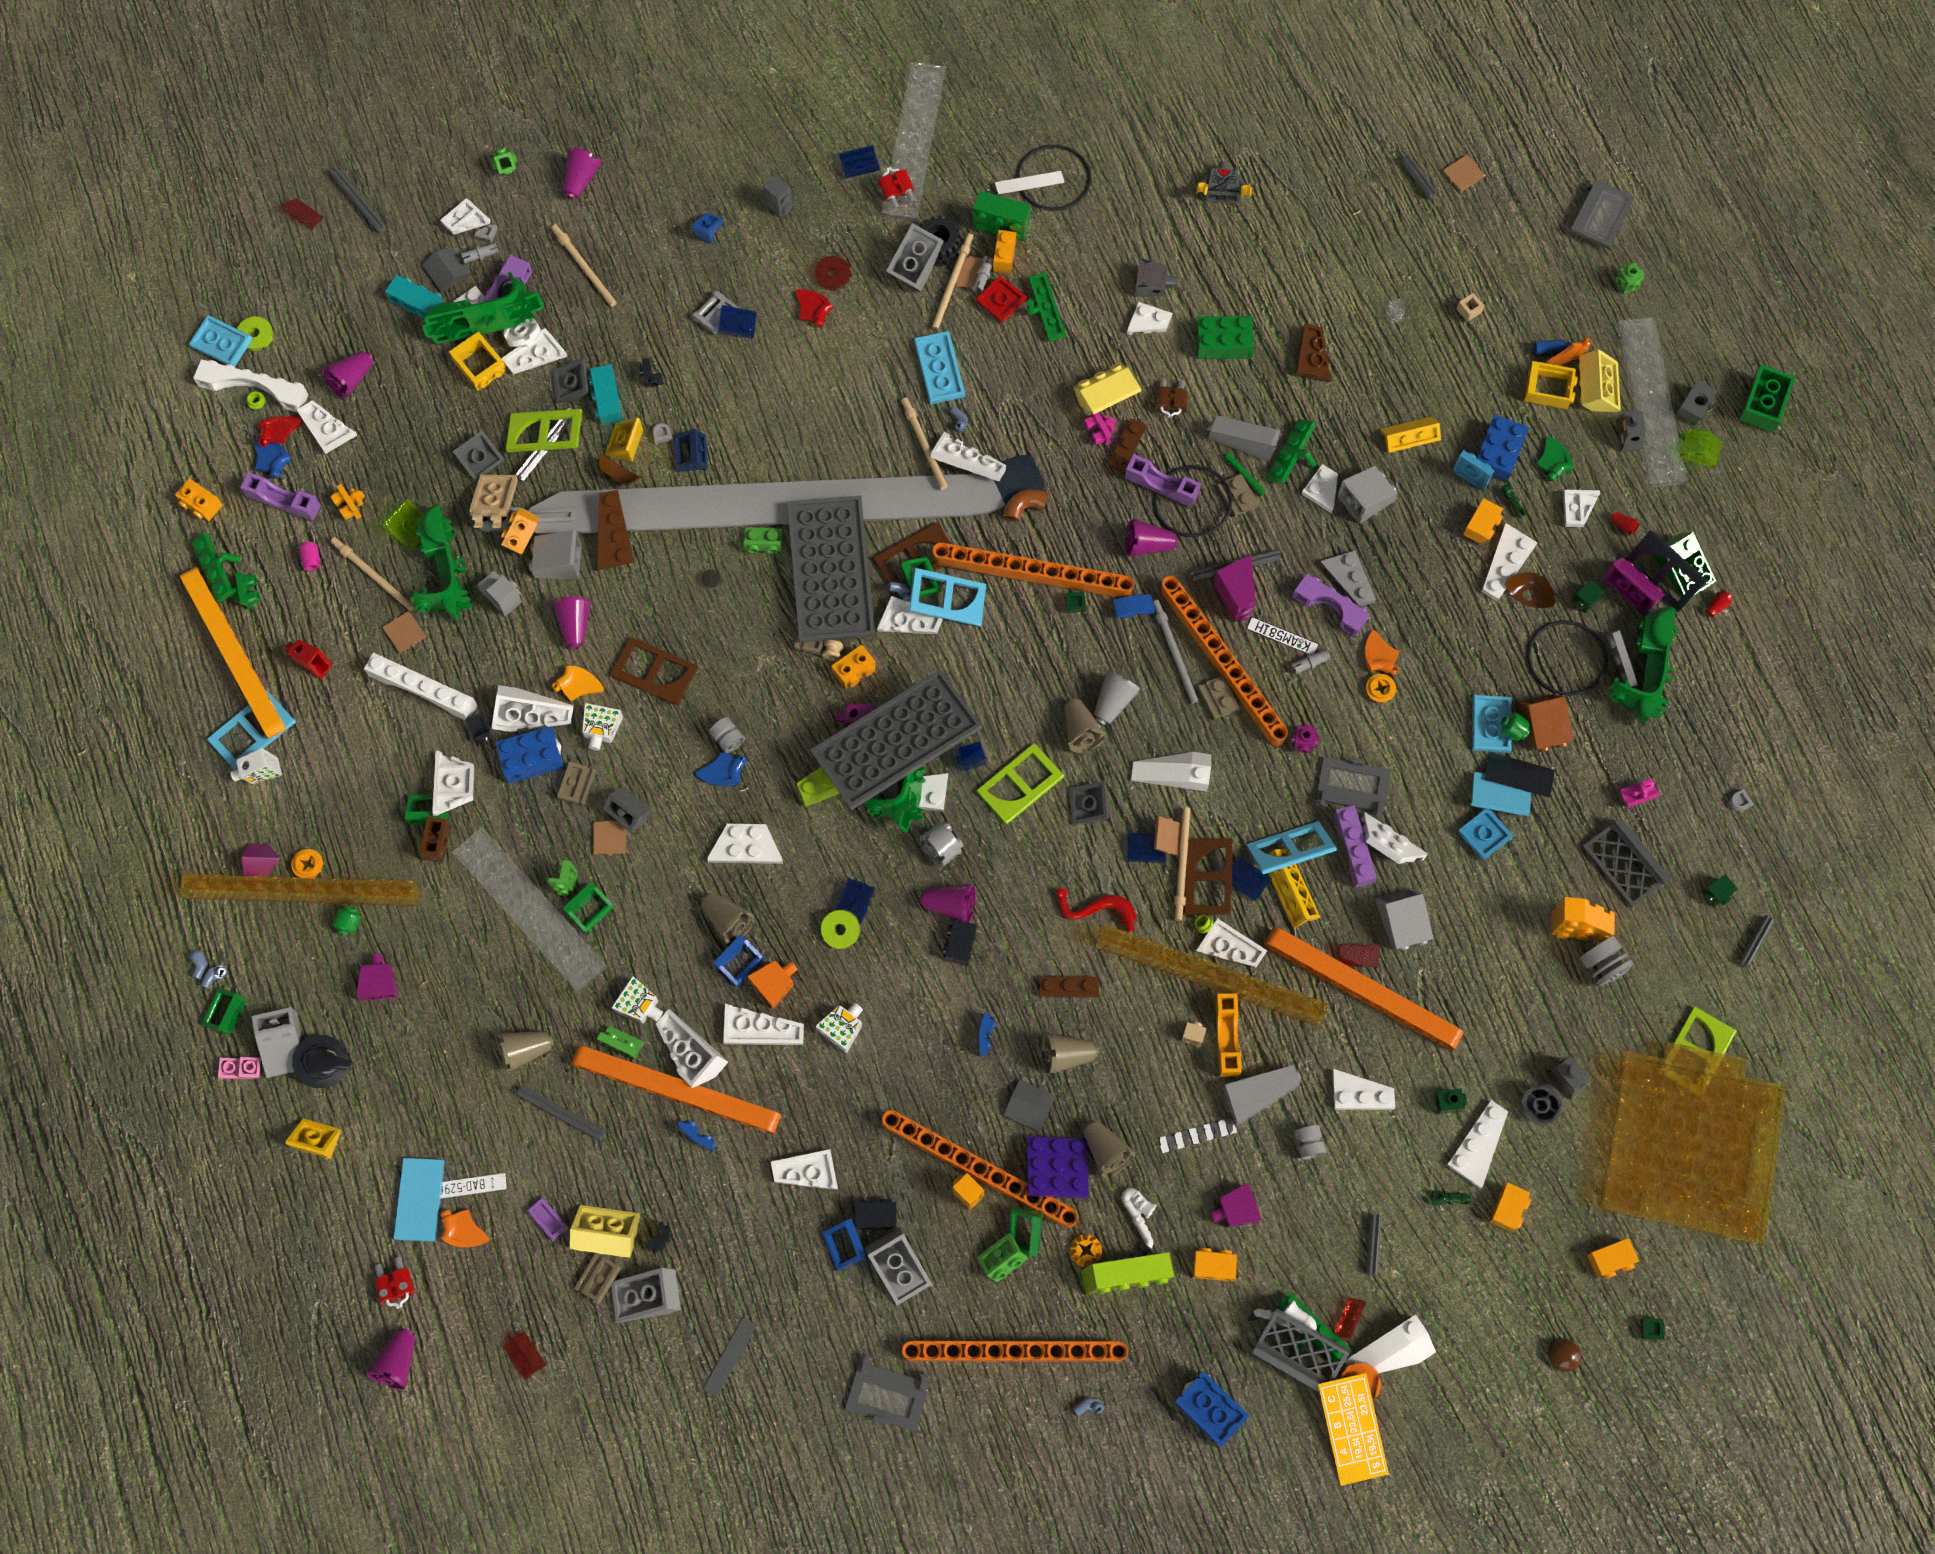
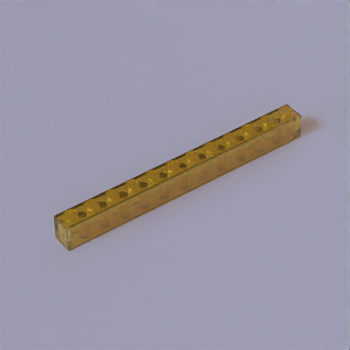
M182 874L180 893L186 899L420 907L422 888L416 881Z
M1103 924L1096 944L1098 949L1225 994L1237 993L1239 999L1317 1027L1322 1025L1329 1006L1328 1003Z

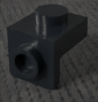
M642 358L643 365H640L639 369L640 376H643L645 385L650 387L663 385L662 373L652 374L650 358Z
M484 712L465 719L475 741L479 740L481 743L491 738L490 735L493 732Z
M663 1221L659 1223L663 1234L644 1242L648 1252H660L665 1249V1245L672 1243L670 1239L673 1236L669 1225L665 1226Z

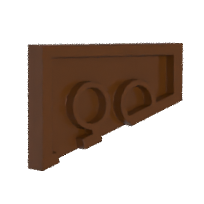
M1308 323L1304 324L1295 374L1330 383L1332 376L1329 373V360L1326 357V344L1322 327Z

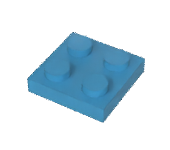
M1464 450L1459 455L1453 469L1454 473L1482 491L1487 487L1495 471L1489 464L1481 462L1475 455Z
M1487 808L1458 830L1460 836L1483 861L1513 838L1509 830Z

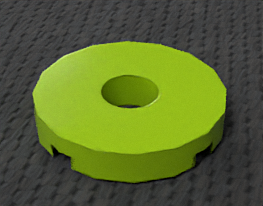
M253 316L246 318L237 327L238 330L250 336L252 332L259 331L258 336L252 337L253 339L246 349L248 351H259L263 347L266 348L273 340L272 326L262 317Z
M835 910L823 919L821 925L822 937L829 946L836 949H845L853 945L860 934L859 921L853 913L847 910ZM837 924L845 926L846 931L844 934L836 932Z

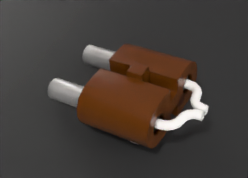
M1162 378L1160 380V387L1156 389L1155 410L1165 413L1173 418V415L1186 413L1188 391L1185 389V381L1179 380L1178 388L1170 390L1171 387H1166L1167 379Z

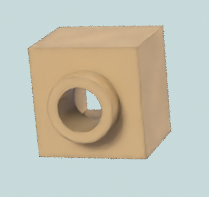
M1474 293L1461 300L1457 306V310L1467 322L1481 314L1484 308L1483 303Z
M1195 1021L1187 1022L1181 1041L1201 1047L1206 1028L1201 1023Z

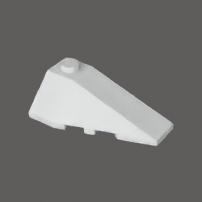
M1188 752L1134 761L1131 781L1207 792L1211 771V754Z
M670 1009L656 1023L664 1043L668 1046L670 1056L677 1066L679 1075L691 1087L694 1088L715 1078L728 1063L724 1057Z

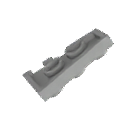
M1356 551L1320 562L1322 568L1329 572L1330 577L1342 587L1343 592L1354 604L1364 606L1375 602L1376 598Z
M1611 631L1605 633L1613 651L1617 667L1619 666L1622 683L1628 680V686L1638 685L1621 632Z

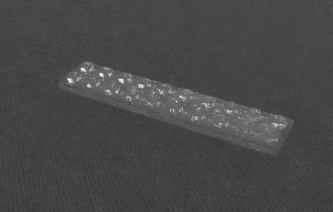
M911 62L891 168L906 169L914 187L912 193L916 202L910 204L907 195H900L896 198L900 208L894 210L891 202L885 199L882 217L918 221L946 67Z
M1655 318L1619 320L1618 330L1634 411H1642L1646 430L1641 450L1648 486L1684 485L1687 482Z
M483 827L452 852L577 993L608 968L604 961Z

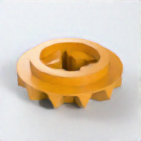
M1376 674L1367 681L1366 693L1370 699L1377 703H1386L1394 697L1396 684L1388 675ZM1378 684L1381 685L1382 688H1386L1383 691V695L1380 691L1375 690L1378 688Z
M313 849L299 851L292 860L294 874L306 880L313 877L316 878V875L322 872V865H324L322 856ZM311 860L313 868L307 867L305 869L302 861L309 862Z
M1089 1234L1080 1235L1071 1243L1070 1256L1078 1266L1088 1267L1098 1263L1101 1259L1102 1245L1096 1237ZM1090 1244H1092L1090 1252L1093 1255V1257L1091 1255L1085 1254V1256L1083 1255L1081 1258L1080 1256L1082 1255L1081 1253L1083 1250L1079 1245L1087 1247Z

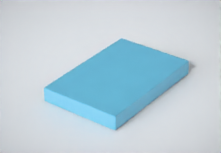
M207 315L188 345L224 364L235 367L253 338Z
M1472 696L1473 751L1511 752V738L1502 733L1501 720L1505 715L1512 713V697Z
M1474 772L1471 806L1529 816L1531 792L1485 780L1484 773Z

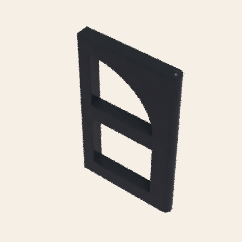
M1652 530L1648 531L1645 537L1625 558L1640 573L1645 574L1652 584L1661 588L1665 594L1663 599L1678 612L1708 581ZM1650 553L1660 554L1669 559L1653 579L1633 561L1642 555ZM1675 565L1695 582L1679 601L1659 585Z

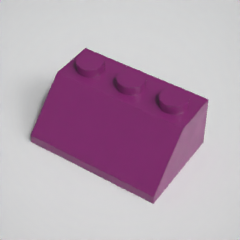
M1623 557L1612 564L1603 578L1644 616L1665 596L1660 587L1652 584L1645 574L1640 573L1630 561L1625 560Z

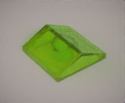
M1688 430L1680 456L1715 469L1723 442L1710 430Z
M406 499L382 527L396 541L412 551L421 541V538L417 537L415 527H418L417 521L423 512Z

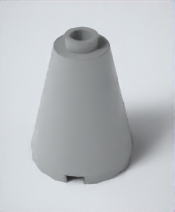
M1108 671L1105 674L1094 710L1095 720L1104 726L1106 723L1110 724L1139 693L1140 688L1133 682L1123 679L1121 675Z

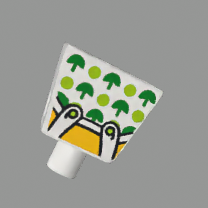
M585 703L583 735L586 739H590L589 749L599 751L602 742H612L623 719L621 710Z
M263 748L237 759L238 768L231 771V777L234 781L244 779L251 784L282 775L278 758Z
M634 977L631 978L612 1007L615 1013L642 1024L648 1017L657 1022L663 1014V1011L655 1007L658 1003L657 997Z
M853 1003L848 1010L838 1006L817 1024L816 1029L847 1053L862 1027V1022L857 1017L863 1009L856 1003Z

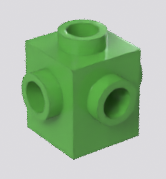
M500 147L492 153L494 158L491 159L493 168L498 169L499 174H509L516 169L515 163L518 161L515 152L511 153L509 148ZM507 157V160L505 162H502L500 160L501 158Z
M1636 262L1630 265L1625 264L1619 268L1615 281L1622 293L1625 294L1641 286L1644 273Z

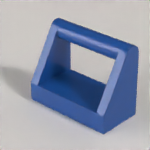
M740 934L713 963L715 968L738 987L765 958ZM746 947L756 957L734 978L725 968Z
M852 1219L822 1232L836 1271L867 1259ZM846 1228L857 1256L842 1263L831 1234Z

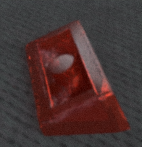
M297 198L282 205L286 213L311 230L324 218Z
M1340 944L1339 961L1349 967H1379L1380 945Z
M1354 1298L1347 1300L1334 1332L1340 1339L1345 1341L1351 1340L1366 1305L1365 1301Z
M526 1332L516 1334L503 1346L525 1380L546 1366V1363Z

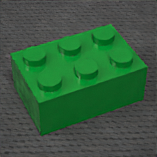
M979 191L973 208V227L980 231L991 232L997 236L999 230L1016 232V241L1024 242L1030 226L1031 205Z
M1199 316L1196 324L1197 359H1252L1254 350L1252 316Z
M1761 364L1753 376L1738 420L1774 432L1781 422L1796 377Z

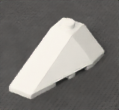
M498 685L491 729L512 732L522 728L535 729L537 726L546 725L550 727L571 724L574 705L519 688Z
M1414 1315L1346 1359L1345 1363L1347 1365L1350 1362L1356 1361L1371 1364L1378 1373L1419 1364L1436 1351L1427 1330L1417 1315Z

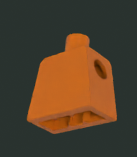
M773 961L749 975L748 979L772 1009H774L794 986L790 976L798 969L791 961L782 968L776 961Z

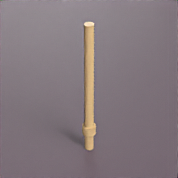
M554 224L551 229L558 237L559 243L566 247L611 307L615 306L617 302L571 244L568 235L563 233L557 224Z
M967 233L963 245L959 248V256L931 327L934 330H938L964 260L969 255L970 244L974 237L970 233Z
M903 398L901 402L905 409L906 418L913 426L941 490H944L948 486L936 459L931 458L932 451L916 418L917 413L911 407L908 398Z
M336 537L331 540V543L340 550L341 555L354 562L410 612L414 610L412 603L353 553L352 548L344 545Z
M1184 807L1182 813L1177 893L1174 897L1175 921H1182L1183 907L1186 903L1184 890L1190 823V808Z

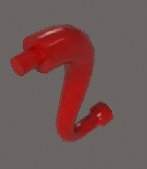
M1067 889L1055 890L1061 912L1066 918L1078 920L1102 909L1109 908L1118 912L1121 923L1126 924L1127 932L1135 931L1134 923L1137 922V917L1133 906L1124 897L1118 895L1103 896L1081 910L1072 912L1067 906Z

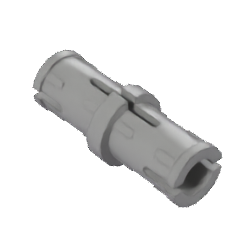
M493 242L483 247L477 246L474 250L461 253V257L465 258L463 263L466 264L478 259L481 261L484 260V257L498 254L496 243Z
M984 256L980 269L976 272L977 277L972 286L975 292L979 288V293H982L986 281L990 278V270L994 261L991 257L987 261L988 256Z
M1326 649L1313 655L1308 654L1306 658L1291 663L1292 670H1295L1294 673L1297 675L1309 668L1314 669L1316 665L1329 661L1330 655Z

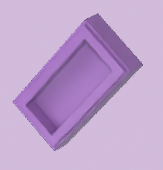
M543 1197L527 1210L553 1242L569 1229Z

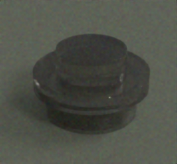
M712 569L706 570L701 576L703 585L708 588L717 586L720 582L719 573Z

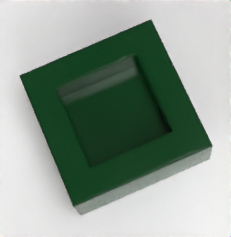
M1084 591L1065 594L1067 613L1086 612Z
M1642 1318V1340H1665L1663 1319Z

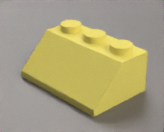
M1599 349L1580 355L1579 370L1581 380L1579 384L1581 387L1580 401L1582 406L1590 411H1621L1618 362Z
M1114 364L1109 370L1098 372L1090 379L1081 380L1078 382V385L1073 387L1080 406L1092 414L1098 413L1142 391L1129 368L1123 364Z
M580 1205L570 1229V1249L630 1258L635 1245L640 1213Z

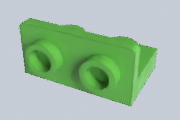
M745 527L744 550L750 553H757L758 551H766L771 554L782 552L783 529Z
M563 860L562 866L558 868L559 879L548 878L547 882L558 895L568 896V893L574 894L578 871L571 861Z
M611 1026L607 1028L605 1034L600 1032L597 1038L600 1044L633 1060H636L644 1045L643 1041Z
M1010 1233L977 1257L986 1276L995 1282L1004 1279L1011 1271L1020 1267L1028 1259L1026 1254L1020 1251L1014 1237Z

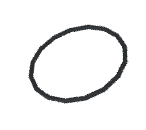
M1056 144L1043 145L1030 151L1020 162L1016 173L1017 178H1020L1024 162L1033 153L1046 148H1061L1071 151L1083 161L1088 171L1089 180L1085 192L1079 199L1064 207H1047L1037 204L1026 195L1024 190H1021L1024 198L1034 206L1049 211L1066 210L1077 205L1088 194L1092 183L1091 168L1085 158L1073 148Z
M1189 465L1176 468L1167 475L1172 476L1178 471L1193 468L1206 470L1217 476L1226 486L1229 496L1228 510L1222 521L1206 532L1196 534L1179 532L1168 526L1160 516L1157 506V492H1155L1153 504L1156 516L1165 528L1177 535L1194 538L1208 535L1224 524L1231 513L1233 498L1230 486L1221 474L1208 467Z
M1562 620L1548 623L1536 631L1528 645L1527 661L1532 675L1541 686L1556 694L1574 696L1587 693L1599 685L1607 670L1608 656L1604 643L1593 630L1578 622ZM1559 624L1579 626L1591 633L1601 645L1604 655L1603 671L1596 683L1585 690L1571 693L1555 690L1543 683L1535 673L1530 658L1532 644L1539 633L1550 626Z

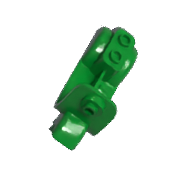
M510 271L508 275L511 283L503 284L505 296L472 305L468 300L440 303L427 312L422 329L426 337L432 338L436 344L471 337L478 331L482 335L512 328L521 323H526V319L532 322V313L543 309L544 304L538 293L526 291L524 281H520L519 278L514 279Z
M438 503L421 515L417 521L418 527H415L417 537L421 538L422 543L419 544L421 554H425L427 559L435 557L442 592L429 594L427 589L423 588L424 594H417L414 591L410 595V601L414 609L421 613L445 610L453 620L459 622L460 609L467 610L473 606L471 603L466 604V602L471 601V598L463 597L468 592L461 589L458 574L464 573L467 570L465 566L458 567L460 563H464V559L460 557L455 560L451 539L456 536V533L449 534V532L454 531L455 528L452 525L447 526V524L452 522L449 519H445L442 508Z
M1673 607L1657 608L1639 620L1638 630H1640V636L1636 638L1635 647H1638L1637 653L1647 654L1642 691L1628 686V680L1622 683L1618 682V678H1616L1606 693L1613 701L1635 708L1636 716L1643 726L1648 721L1650 715L1655 718L1662 717V714L1656 711H1667V708L1661 706V704L1667 705L1668 701L1661 698L1664 683L1673 680V677H1669L1666 674L1667 672L1673 673L1674 671L1673 667H1668L1670 646L1673 643L1671 639L1678 636V633L1673 631L1679 630L1677 626L1673 625L1675 608Z
M923 766L898 781L896 798L885 800L884 795L879 793V799H875L874 796L863 804L867 807V813L874 818L881 816L893 818L896 825L905 833L909 830L911 820H923L924 817L922 815L918 816V814L924 813V810L919 808L922 783L926 782V779L922 777L923 773H926Z

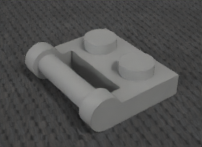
M715 290L707 302L697 312L694 311L691 317L716 335L739 311V307ZM716 302H719L706 317H703Z

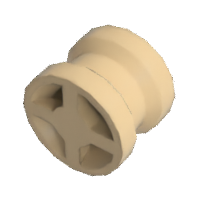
M826 640L824 644L826 649L823 651L822 657L830 661H839L843 644L835 640Z

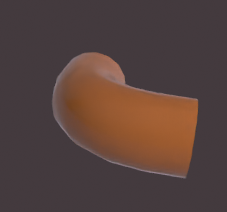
M1036 489L1019 491L1009 499L1002 516L1008 520L1019 522L1023 511L1028 507H1034L1043 511L1049 493Z

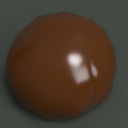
M1557 1339L1552 1342L1548 1349L1551 1364L1561 1372H1571L1580 1365L1581 1352L1574 1342L1568 1339Z

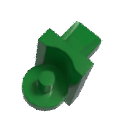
M241 572L235 573L237 584H233V593L229 597L235 599V603L247 606L248 610L254 609L253 604L261 601L259 592L257 590L251 591V587L258 585L257 576L254 574L244 575Z

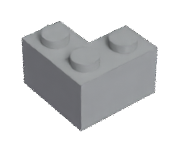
M495 571L491 572L477 585L480 592L505 617L522 603L519 596L521 593L517 589L518 586L512 579L507 580L504 575H498Z

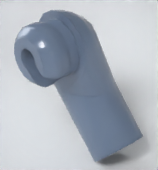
M956 406L953 407L950 413L956 418L955 428L962 432L967 428L968 417Z
M888 583V591L897 592L901 600L910 603L911 591L906 584Z
M196 950L192 951L189 955L190 960L195 965L191 976L201 980L208 962L204 954Z
M220 965L208 969L200 986L209 989L214 980L225 977L227 974L226 968Z
M1086 1397L1072 1409L1079 1417L1086 1410L1097 1414L1102 1413L1104 1405L1099 1399Z

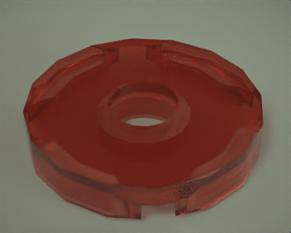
M825 257L816 265V280L821 287L827 290L843 288L850 281V266L841 257ZM832 270L838 272L835 276H830L828 273Z

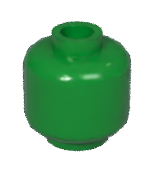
M1518 713L1505 715L1501 720L1502 733L1514 741L1525 739L1531 728L1529 721Z
M343 905L342 908L336 910L332 925L337 928V933L348 935L349 932L357 931L361 915L358 913V909Z

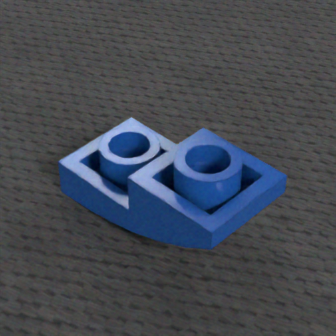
M1151 595L1127 596L1112 601L1116 618H1133L1135 614H1153L1155 612Z
M985 1012L980 1026V1057L988 1056V1050L991 1049L989 1037L985 1038V1036L992 1035V1029H995L994 1017H990L989 1012Z
M686 1120L685 1123L679 1121L678 1126L689 1139L704 1149L714 1152L716 1143L712 1141V1137L702 1134L700 1137V1129L692 1121Z

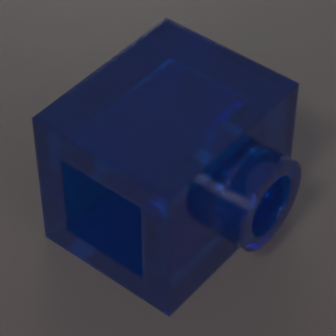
M980 741L958 748L956 760L959 766L962 765L964 771L986 765V757Z

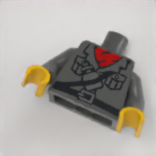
M1222 161L1219 162L1218 168H1213L1211 174H1207L1198 183L1196 193L1203 192L1206 195L1205 202L1239 204L1240 192L1241 197H1244V195L1251 196L1252 187L1246 185L1242 177L1238 176L1236 169H1229L1228 162Z

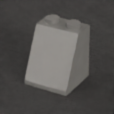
M1373 466L1343 480L1337 497L1356 521L1361 524L1393 503L1398 493L1395 486L1386 480L1384 473L1378 470L1376 466Z
M577 530L535 536L534 543H531L533 558L529 561V571H532L534 578L579 579L582 544Z
M1410 888L1375 898L1392 947L1401 951L1409 949L1410 945H1424L1428 943V940L1434 939L1423 893Z

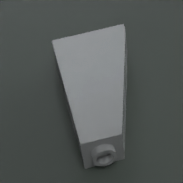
M1216 416L1215 421H1211L1207 429L1210 432L1208 439L1267 462L1271 461L1281 432L1277 429L1222 416Z
M1294 1065L1225 1084L1223 1089L1235 1126L1244 1123L1296 1089L1300 1085L1299 1081H1301L1299 1070H1295Z

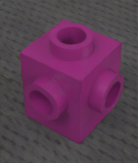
M1307 724L1298 725L1296 731H1292L1291 735L1293 751L1312 753L1314 746H1318L1319 735H1316L1317 728H1312L1311 725Z

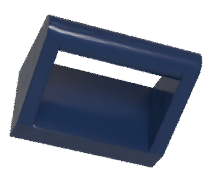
M692 429L673 436L676 472L708 468L706 434L697 429ZM690 441L691 461L682 463L680 442Z

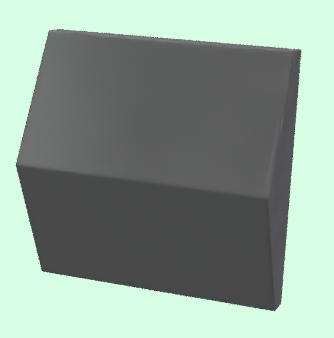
M453 247L435 251L422 264L440 292L472 275Z
M584 358L553 369L557 403L579 401L588 392Z
M483 430L453 451L461 466L474 481H477L480 475H485L504 461V458Z
M1106 781L1069 788L1072 825H1091L1109 819Z
M1019 1080L1006 1108L1004 1117L1040 1132L1056 1096Z

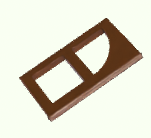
M937 522L873 557V561H875L888 583L897 582L885 561L905 550L912 560L921 558L914 548V545L951 544ZM923 564L917 566V568L925 570ZM937 564L932 565L934 572L944 567Z
M630 637L610 676L678 706L698 670V666ZM635 646L657 655L645 680L622 671ZM665 660L687 669L685 674L673 683L667 685L653 684Z
M1232 838L1188 839L1184 915H1231ZM1226 847L1225 872H1196L1200 860L1206 854L1215 849ZM1195 881H1225L1224 906H1195Z

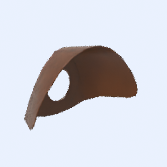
M600 454L599 467L601 471L614 481L627 486L643 477L630 472L603 454Z
M1520 573L1512 576L1505 582L1510 595L1527 606L1549 608L1555 605V595L1551 585L1543 576L1537 573ZM1525 590L1533 591V600H1525L1523 592Z

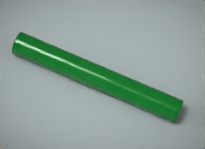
M1230 453L1224 456L1260 496L1266 493V490Z

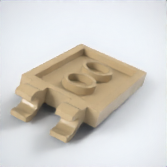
M480 475L469 510L472 520H475L474 528H482L483 516H491V521H493L492 527L501 528L502 517H507L518 482L517 475Z

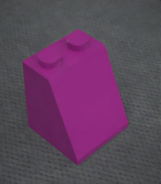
M1249 555L1218 570L1213 584L1234 622L1239 620L1245 621L1250 618L1255 604L1252 558Z

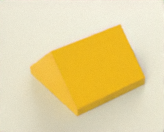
M638 417L616 422L605 452L606 456L628 462L633 461L643 433L642 424Z
M303 1118L287 1138L286 1145L299 1151L331 1159L341 1129Z

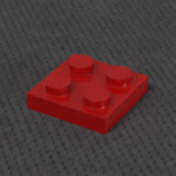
M1001 275L976 298V302L1002 324L1027 300V296Z

